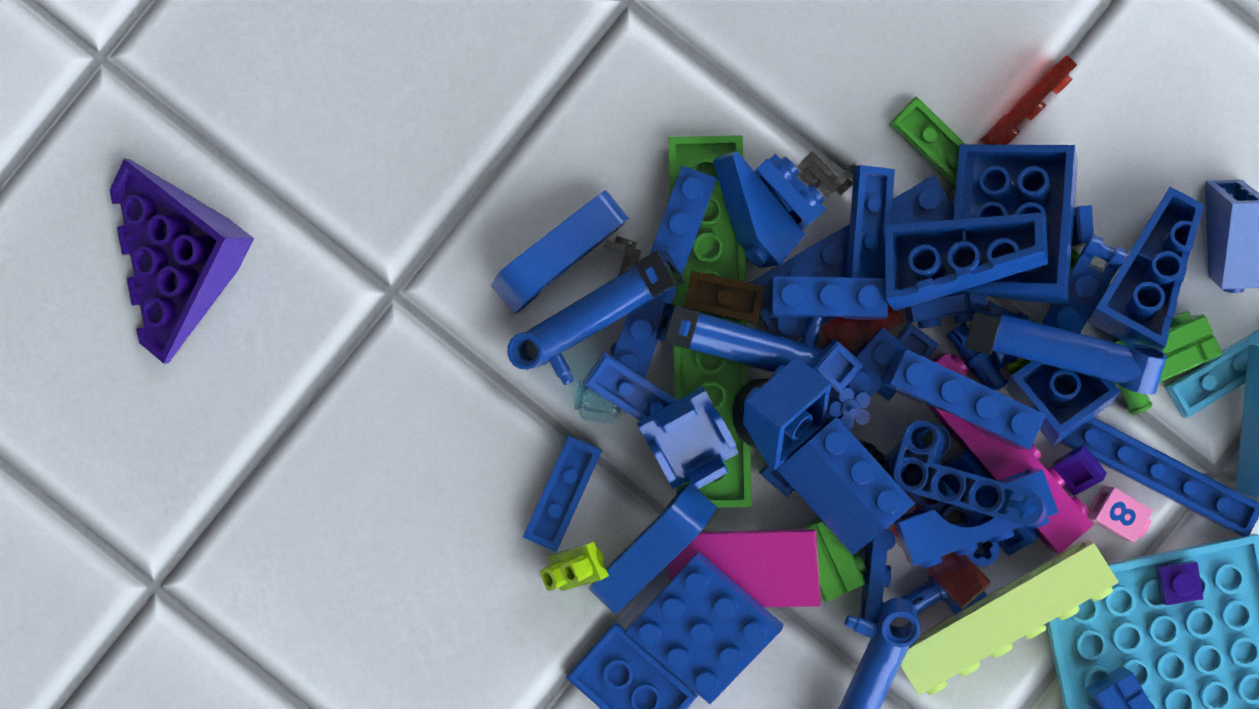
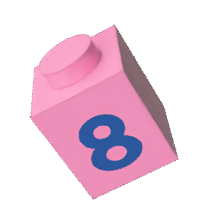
M1103 485L1089 508L1090 513L1087 517L1121 539L1135 543L1137 538H1142L1148 531L1151 524L1149 517L1153 510L1115 487Z

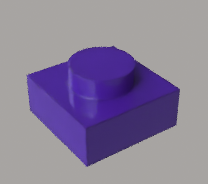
M1085 445L1055 460L1051 467L1062 477L1066 483L1065 486L1073 496L1100 483L1107 474Z
M1191 560L1155 566L1162 604L1172 605L1204 599L1198 562Z

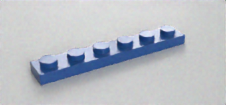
M681 166L650 252L651 254L656 250H667L681 276L684 273L717 182L716 177L685 166ZM678 287L629 313L625 320L612 357L644 378L659 341L655 337L665 303H673Z

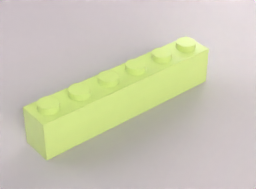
M1087 538L958 614L920 634L918 639L909 646L901 663V668L918 696L925 692L928 695L935 694L948 685L946 680L958 673L961 677L969 675L981 666L979 661L990 655L997 658L1006 654L1013 648L1012 643L1023 636L1026 639L1038 636L1046 630V623L1057 617L1059 620H1065L1073 616L1080 610L1078 605L1090 598L1093 601L1105 598L1113 592L1112 586L1119 582L1095 543L1090 538Z

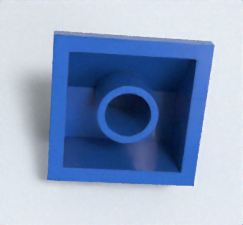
M798 357L787 366L782 365L778 367L767 383L761 388L756 387L748 393L743 403V424L768 467L773 471L816 435L825 424L832 383Z

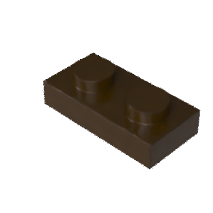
M691 271L683 308L757 324L765 286Z

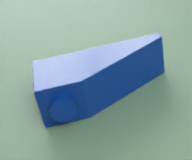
M738 151L717 156L713 163L737 242L745 250L747 259L759 268L781 265L806 233Z

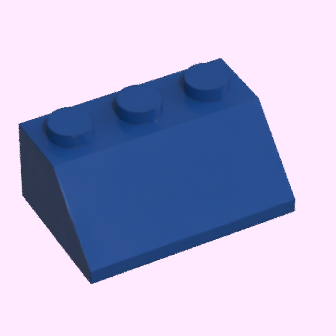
M838 417L829 422L777 469L780 475L852 555L885 531L915 504Z

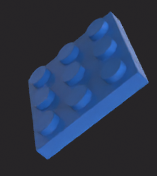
M697 551L628 626L626 633L707 703L711 704L782 631L784 624L703 554Z

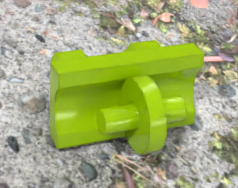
M594 541L552 554L547 557L549 566L539 570L548 591L557 588L565 591L600 581L609 575L607 570L603 568L604 554L595 545Z

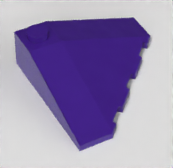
M124 158L109 191L112 204H120L124 220V226H118L117 232L122 255L130 254L134 272L133 277L126 278L131 305H140L144 327L136 329L138 341L158 360L166 364L171 361L237 273L254 238L226 216L134 161Z

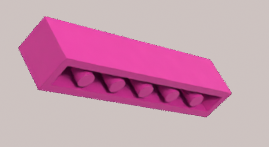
M940 353L932 360L967 377L966 373L969 369L955 354L950 357L948 353ZM926 404L964 450L968 449L994 480L998 481L1033 467L1043 469L1059 513L1049 516L1050 522L1035 529L1040 533V540L1050 551L1058 554L1062 553L1094 525L1087 517L1090 511L1086 505L1076 496L1071 498L1062 488L1066 484L1062 477L1051 467L1047 470L1038 460L1041 457V453L1034 445H1032L1030 450L1017 449L983 433L979 428L952 414Z

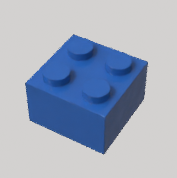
M1031 361L1013 374L1005 388L1014 400L1046 414L1039 430L1052 446L1110 406L1121 392L1112 381Z

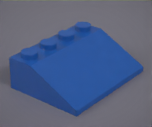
M960 144L953 220L1042 212L1047 227L1048 250L1047 265L960 292L1025 302L1068 304L1078 168L1075 145Z

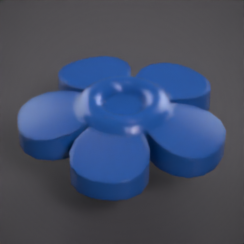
M845 387L840 394L838 393L840 401L834 400L829 403V414L832 417H839L840 421L849 430L854 426V419L861 425L866 424L870 420V412L865 407L869 406L871 399L864 391H860L854 396L853 390L850 387Z

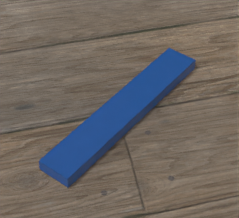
M1095 417L1060 441V443L1074 450L1085 445L1100 464L1239 536L1250 535L1259 518V503Z

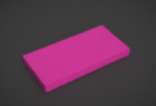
M817 529L703 531L668 564L669 580H671L693 555L699 551L763 607H820L821 605Z

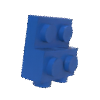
M775 153L770 159L767 158L756 168L755 173L802 230L826 210L821 204L825 201L824 197L813 185L809 184L806 187L798 179L799 170L787 157L780 159Z

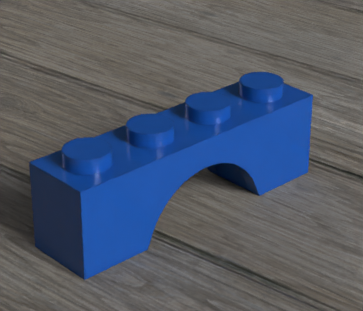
M908 349L897 351L882 382V385L915 401L952 414L979 428L983 433L1017 449H1031L1046 416L1044 413Z
M1033 467L998 480L999 482L1031 490L1041 495L1046 501L1048 508L1044 521L1039 525L1027 526L1028 529L1048 524L1050 522L1048 517L1059 513L1043 469ZM997 491L996 499H995V501H994L992 507H993V506L997 503V501H998V498H999L998 491ZM1009 491V498L1013 494V491ZM1029 498L1027 503L1009 499L1007 506L1024 512L1023 519H1026L1028 514H1035L1037 512V507L1031 504L1032 498ZM928 506L902 515L894 522L907 561L913 566L920 565L921 569L941 563V556L955 551L956 555H964L978 549L977 543L990 538L992 542L1008 539L1014 536V529L1023 526L986 514L970 523H950L943 519L935 509ZM1007 507L1003 512L1004 515H1007Z

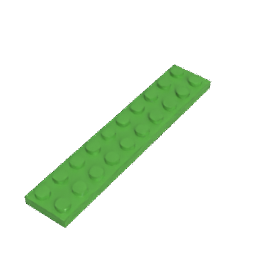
M743 135L668 137L669 197H671L681 166L717 178L682 275L685 283L678 287L672 305L684 307L691 271L746 282L745 250L736 240L713 163L717 156L738 151L743 157ZM704 313L747 326L745 321ZM673 345L674 397L679 400L703 387L737 445L738 454L723 462L728 469V473L699 488V490L718 508L752 507L750 445H747L738 436L732 417L735 396L742 386L749 382L748 365ZM686 482V483H684V484L678 486V487L676 488V494H677L688 482Z

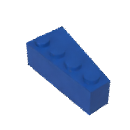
M1172 187L1168 188L1088 323L1127 345L1137 344L1155 348L1159 351L1164 350L1169 336L1168 332L1171 321L1176 311L1181 284L1185 278L1190 251L1193 248L1204 208L1203 203Z
M1042 212L885 225L886 300L894 311L1048 264L1047 227Z

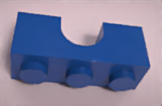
M773 276L769 280V318L806 319L808 317H842L843 320H882L888 315L885 278Z

